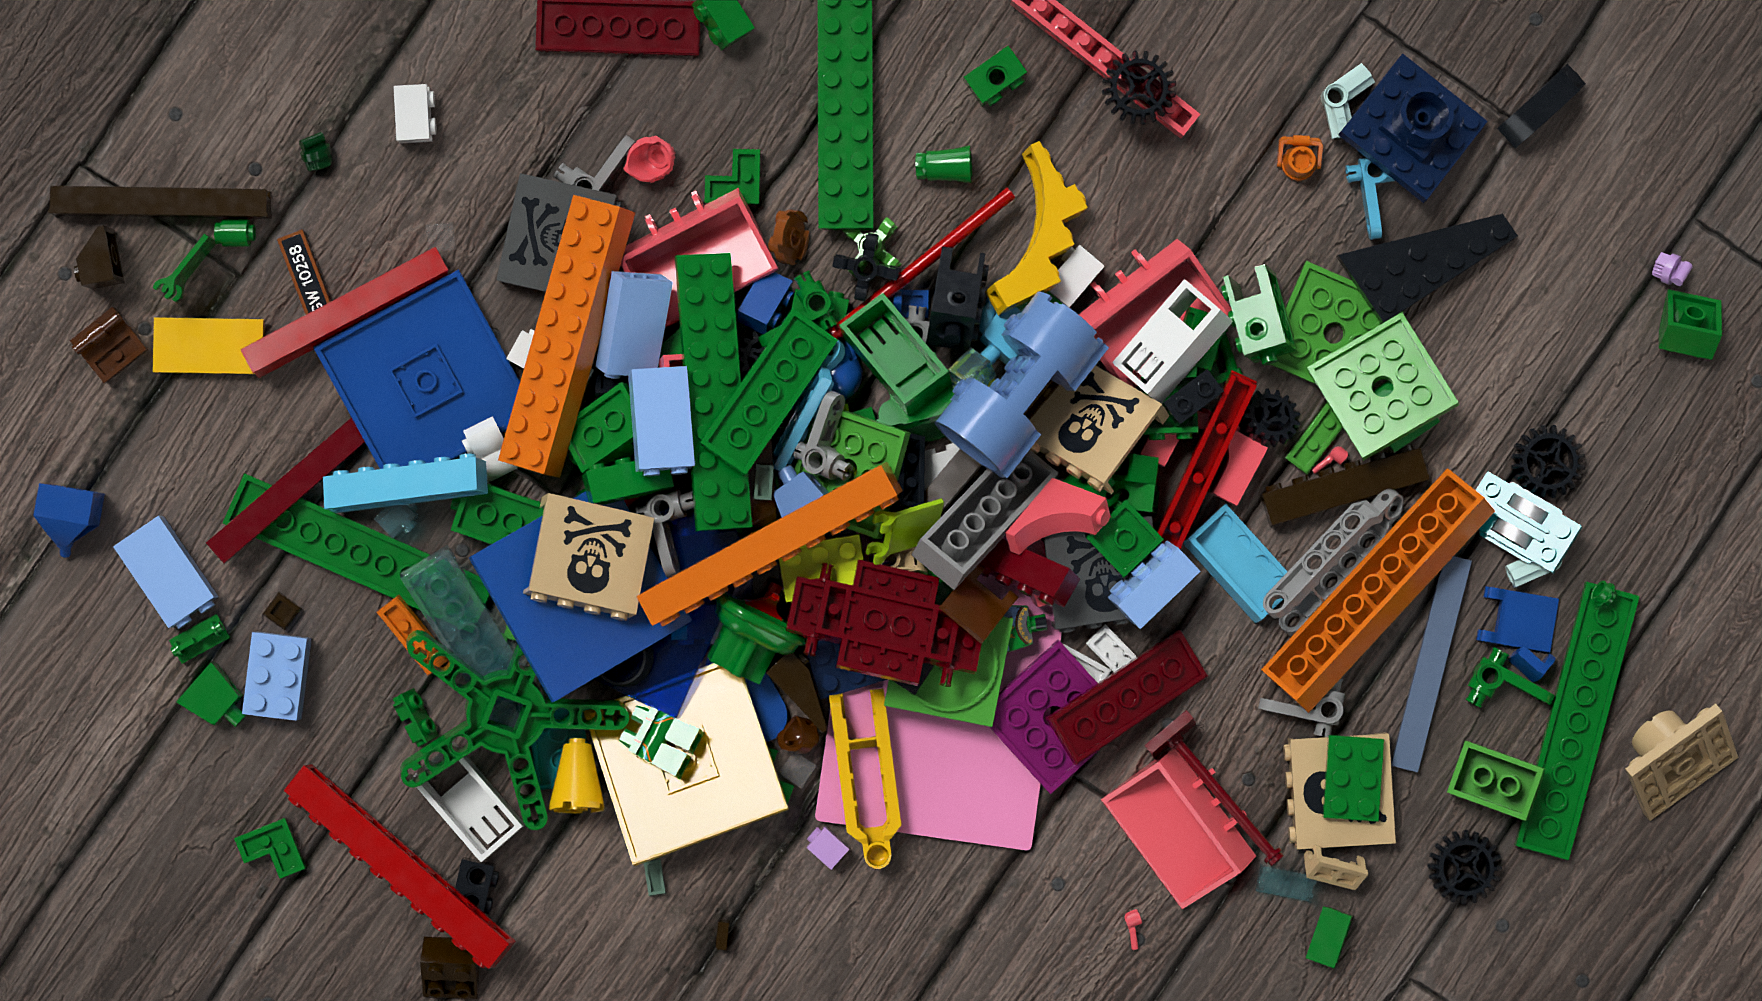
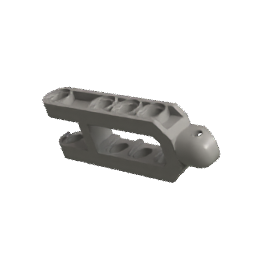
M1386 489L1379 493L1371 503L1365 500L1351 504L1266 594L1263 599V608L1272 618H1279V625L1287 635L1291 637L1391 530L1393 522L1401 515L1404 505L1403 497L1397 491ZM1393 506H1397V510L1395 512L1391 511V508ZM1360 519L1358 527L1352 530L1348 529L1350 521ZM1375 537V542L1371 547H1363V543L1367 538ZM1341 539V544L1338 548L1329 549L1331 541ZM1356 557V563L1352 567H1344V563L1348 558ZM1322 559V564L1319 568L1310 569L1312 561ZM1330 577H1337V583L1333 587L1328 588L1325 586L1326 581ZM1280 598L1284 599V604L1281 608L1272 609L1274 601ZM1292 617H1300V621L1296 626L1288 627V622Z

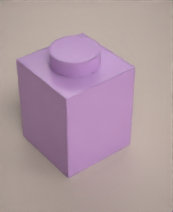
M826 826L822 830L817 827L807 838L810 842L807 845V849L831 870L850 849L847 844Z

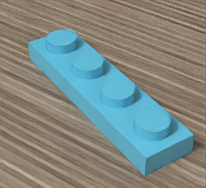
M822 366L819 367L772 452L775 470L780 471L787 464L790 465L793 462L797 444L799 441L803 442L808 433L807 426L811 419H816L823 397L832 390L834 382L832 381L829 369Z

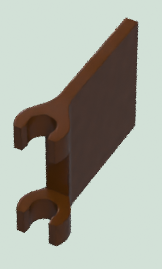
M978 564L962 583L949 594L939 608L982 644L1018 599V596L1010 590L1005 597L999 599L977 580L978 576L985 569L981 564Z

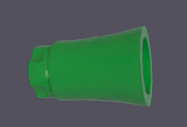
M971 146L916 153L915 168L917 180L927 179L928 181L941 180L972 183Z

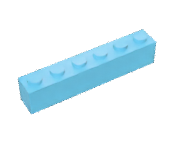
M461 454L459 459L451 460L449 457H437L431 463L414 460L409 461L408 466L385 464L383 469L375 470L373 467H361L355 473H349L347 470L334 471L332 476L323 477L324 509L334 513L488 494L486 461L477 458L476 454Z

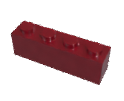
M1004 539L979 563L985 568L980 575L987 578L989 574L995 576V580L1006 587H1009L1011 584L1017 586L1016 589L1026 596L1031 597L1032 594L1039 596L1038 599L1051 607L1054 603L1065 607L1080 581V578L1070 568L1025 549L1020 555L1011 552L1008 541Z

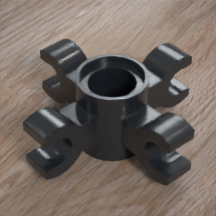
M868 233L866 235L863 254L857 259L840 254L834 256L832 267L851 270L858 279L854 296L855 300L865 302L868 295L869 282L875 276L892 280L899 278L901 267L880 264L879 259L875 256L879 237L877 234ZM864 260L871 262L873 272L870 274L863 273L859 267L860 262Z

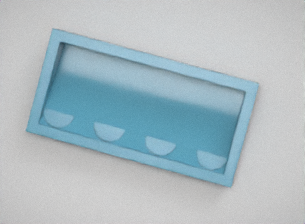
M1224 504L1186 538L1183 544L1253 622L1257 623L1268 614L1263 608L1264 597L1288 571L1229 506ZM1280 598L1274 601L1272 609H1274L1283 599Z

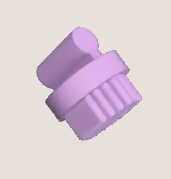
M1661 252L1655 261L1652 275L1661 279L1662 283L1668 285L1674 283L1677 286H1681L1693 266L1687 261L1682 262L1681 256L1676 254L1668 255Z

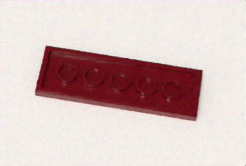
M537 0L535 50L540 52L699 56L700 21L694 14L692 4L695 1Z
M1176 630L1046 717L1073 764L1077 765L1205 679L1208 675L1181 630Z

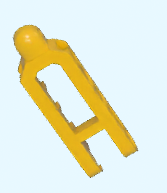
M884 689L870 690L876 736L853 739L848 737L843 693L829 695L846 830L848 834L862 843L865 862L874 869H881L886 867L891 860L890 839L901 826L886 706H884ZM877 747L887 820L882 826L866 828L860 824L850 750Z

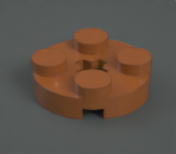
M780 210L776 214V225L773 236L769 239L768 248L770 252L775 254L778 262L795 265L797 264L795 263L796 259L802 260L808 248L809 231L805 230L804 222L808 223V219L802 211Z

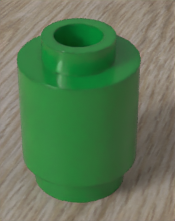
M249 219L216 222L214 226L215 243L222 244L223 247H250L251 241L256 239L255 225H251Z

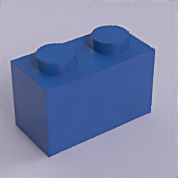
M773 272L754 282L738 309L737 322L761 334L767 333L771 328H776L782 317V314H780L784 306L788 307L793 300L795 294L792 292L793 281Z

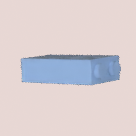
M612 271L596 360V367L604 372V376L620 379L621 375L628 376L631 369L658 368L673 282L662 274Z
M687 366L631 369L628 373L636 472H643V476H658L660 471L671 470L672 475L688 473V469L695 466Z
M157 516L113 546L168 628L177 626L178 629H181L192 621L191 615L197 611H200L202 614L215 605L213 600L218 598V595L164 516Z

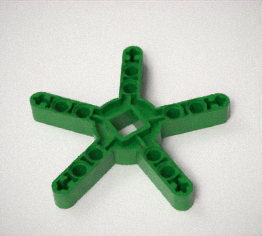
M416 630L407 637L406 645L410 656L466 698V720L402 762L400 775L403 783L408 787L414 788L424 784L469 753L483 746L492 752L505 754L523 822L529 829L539 830L546 825L548 817L529 746L540 737L544 728L621 730L629 722V713L625 705L620 701L560 698L552 703L549 698H544L541 690L533 681L536 674L530 665L524 667L518 664L520 657L524 655L518 643L507 670H498L482 676L428 633ZM424 640L425 648L430 651L428 658L426 651L421 647L415 650L414 641L420 643ZM445 656L449 661L445 667H437L433 664L435 658ZM459 673L469 674V681L465 684L457 683L455 678ZM498 696L523 704L514 728L489 719ZM559 708H566L568 710V715L563 719L554 717V712ZM586 709L596 711L595 716L590 720L581 718L583 711ZM601 709H603L605 715H603L604 720H602ZM615 710H619L621 714L617 717V720H613L611 715H614ZM458 736L467 739L466 744L460 748L452 745V741ZM433 752H440L444 755L443 759L438 763H433L428 758ZM518 758H524L528 761L527 765L522 769L513 767L514 761ZM422 759L424 760V763H425L426 767L428 768V770H425L424 765L422 766V764H421V760H422ZM408 769L417 770L418 775L416 777L412 774L409 775ZM525 784H532L535 788L531 794L525 795L520 792L521 787ZM533 803L538 814V818L535 820L531 817L529 804Z

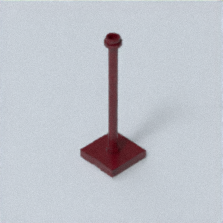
M1186 710L1145 744V748L1154 759L1167 748H1175L1267 856L1264 862L1266 864L1269 863L1272 867L1284 857L1281 853V848L1278 847L1276 850L1183 742V735L1196 725L1194 718Z

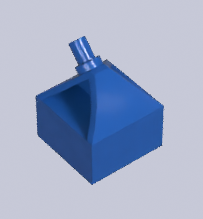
M39 483L33 516L57 547L60 548V556L67 558L71 555L73 543L99 526L105 494Z

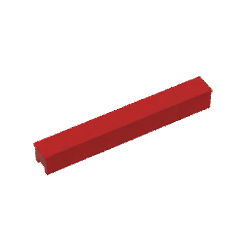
M434 247L240 350L252 373H255L260 378L312 351L313 347L444 278L449 275L448 269L437 248Z
M1231 370L1223 388L1224 392L1220 394L1156 531L1164 539L1163 543L1169 541L1181 549L1257 387V381Z

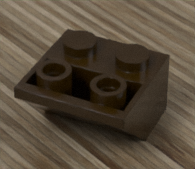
M424 936L420 959L423 997L478 999L479 966L472 960L473 955L466 949L463 951L452 943L451 940L453 938Z

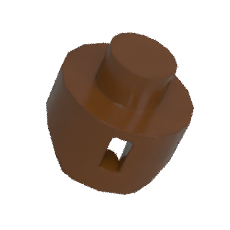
M795 715L778 734V744L783 750L800 755L807 754L819 742L817 727L810 719Z

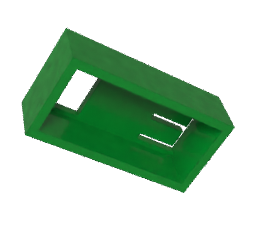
M884 293L880 294L839 325L843 338L908 416L952 385L947 368ZM884 315L899 334L896 335L882 318L878 320L872 327L885 341L884 345L869 328L859 334V337L872 351V354H870L855 335ZM927 365L934 376L905 397L897 386Z

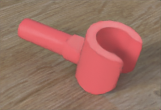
M1340 446L1333 448L1324 460L1312 467V471L1316 474L1333 460L1341 465L1348 457V452Z
M1137 909L1127 912L1124 916L1129 928L1132 950L1138 949L1135 926L1142 924Z

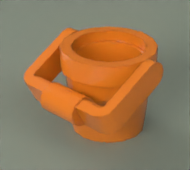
M1304 135L1281 137L1278 143L1277 167H1281L1285 176L1291 180L1303 181L1308 179L1316 169H1321L1323 152L1321 139L1310 138V136ZM1283 145H1292L1293 147L1289 148L1283 155ZM1309 146H1318L1317 159L1313 151L1308 148Z

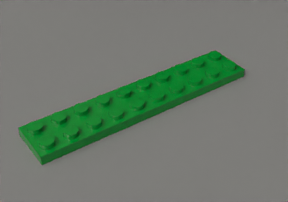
M818 0L819 230H873L872 0Z
M731 253L676 255L675 270L683 366H687L695 461V466L691 468L696 532L752 528L748 473L745 476L699 444L741 383Z
M244 473L223 520V524L227 525L272 485ZM303 498L298 500L256 537L261 541L391 598L400 595L407 605L471 633H474L490 597L479 575L340 514L326 510L324 507Z
M1590 582L1584 583L1556 687L1555 698L1552 702L1536 762L1537 766L1546 768V772L1529 820L1524 821L1521 819L1514 844L1518 847L1566 860L1570 858L1640 597L1615 589L1616 597L1610 605L1606 606L1604 604L1598 607L1596 601L1591 598V593L1597 584Z

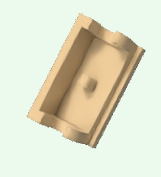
M1313 844L1314 854L1310 850L1304 853L1306 877L1309 879L1356 890L1368 875L1364 857L1357 856V865L1356 862L1352 861L1347 863L1339 861L1337 858L1322 856L1321 847Z

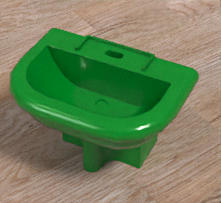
M926 365L897 387L906 397L932 378L934 374ZM950 385L910 416L904 412L890 395V400L881 405L878 412L879 419L876 421L912 434L925 436V443L945 438L946 436L937 428L935 422L951 403L950 399L954 395L952 391L955 385Z

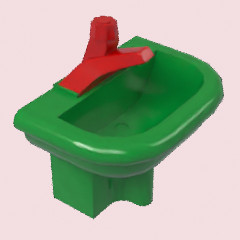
M771 582L764 597L757 599L742 598L741 600L726 592L715 598L717 600L715 606L716 614L723 626L707 655L710 662L727 669L737 677H744L760 684L775 653L791 654L799 645L804 646L806 644L807 638L786 631L787 621L783 620L777 613L776 605L780 599L778 594H780L782 589L780 584Z

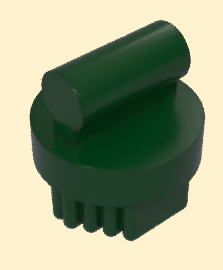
M322 132L299 141L302 149L300 155L308 171L321 170L332 164V150L330 144L325 143V137Z

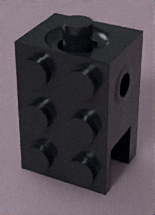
M942 246L926 344L969 351L971 341H977L989 265H984L985 253H980L976 274L950 270L953 248Z

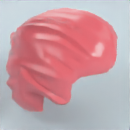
M658 136L643 137L629 148L623 169L639 181L653 183L664 179V176L673 170L676 153L669 143Z

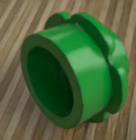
M1606 581L1599 582L1591 593V598L1596 601L1598 607L1604 604L1606 606L1610 605L1616 597L1615 585Z

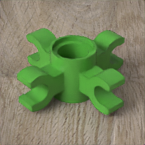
M886 217L875 232V234L879 235L878 249L875 251V256L885 265L900 267L902 264L886 252L884 243L898 228L893 221ZM842 230L847 237L858 244L860 253L856 256L857 259L863 254L865 238L868 233L863 234L859 230ZM864 260L860 262L859 267L862 272L869 261ZM848 270L853 276H855L853 271Z

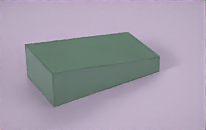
M756 464L753 499L771 500L774 466Z
M661 859L644 862L648 895L666 894Z

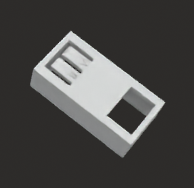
M1184 279L1112 363L1150 397L1163 403L1230 326L1233 320ZM1198 298L1211 311L1192 330L1179 318ZM1134 370L1138 371L1148 382L1145 384L1132 372Z
M455 742L452 743L454 747L460 748ZM439 753L431 762H440L444 755ZM466 755L459 762L469 773L442 797L428 781L416 788L478 860L483 862L523 828L525 824ZM497 805L513 823L514 827L487 850L469 828L473 827L487 845L490 844L498 836L482 819L483 816L488 819L500 834L510 826L494 808Z

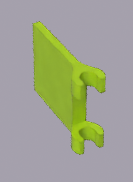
M942 498L898 512H875L872 522L874 524L883 522L881 523L880 533L885 534L883 543L871 542L867 545V555L876 553L873 559L874 565L882 564L891 554L916 547L920 539L940 519L944 505Z

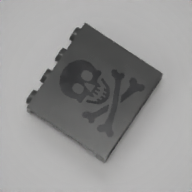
M520 173L496 280L546 291L573 195L621 207L622 202L617 201L618 196L615 194Z
M1147 513L1140 514L1153 527L1152 516ZM1077 531L1061 532L1041 539L1045 545L1046 558L1070 568L1080 578L1065 607L1055 603L1052 606L1054 621H1051V626L1059 629L1060 632H1072L1076 630V626L1086 625V628H1098L1103 626L1102 622L1113 621V624L1129 623V620L1108 599V596L1111 594V588L1120 580L1125 581L1131 573L1129 572L1125 577H1122L1085 538L1089 533ZM1149 553L1142 561L1145 562L1151 554ZM1163 608L1157 614H1163Z

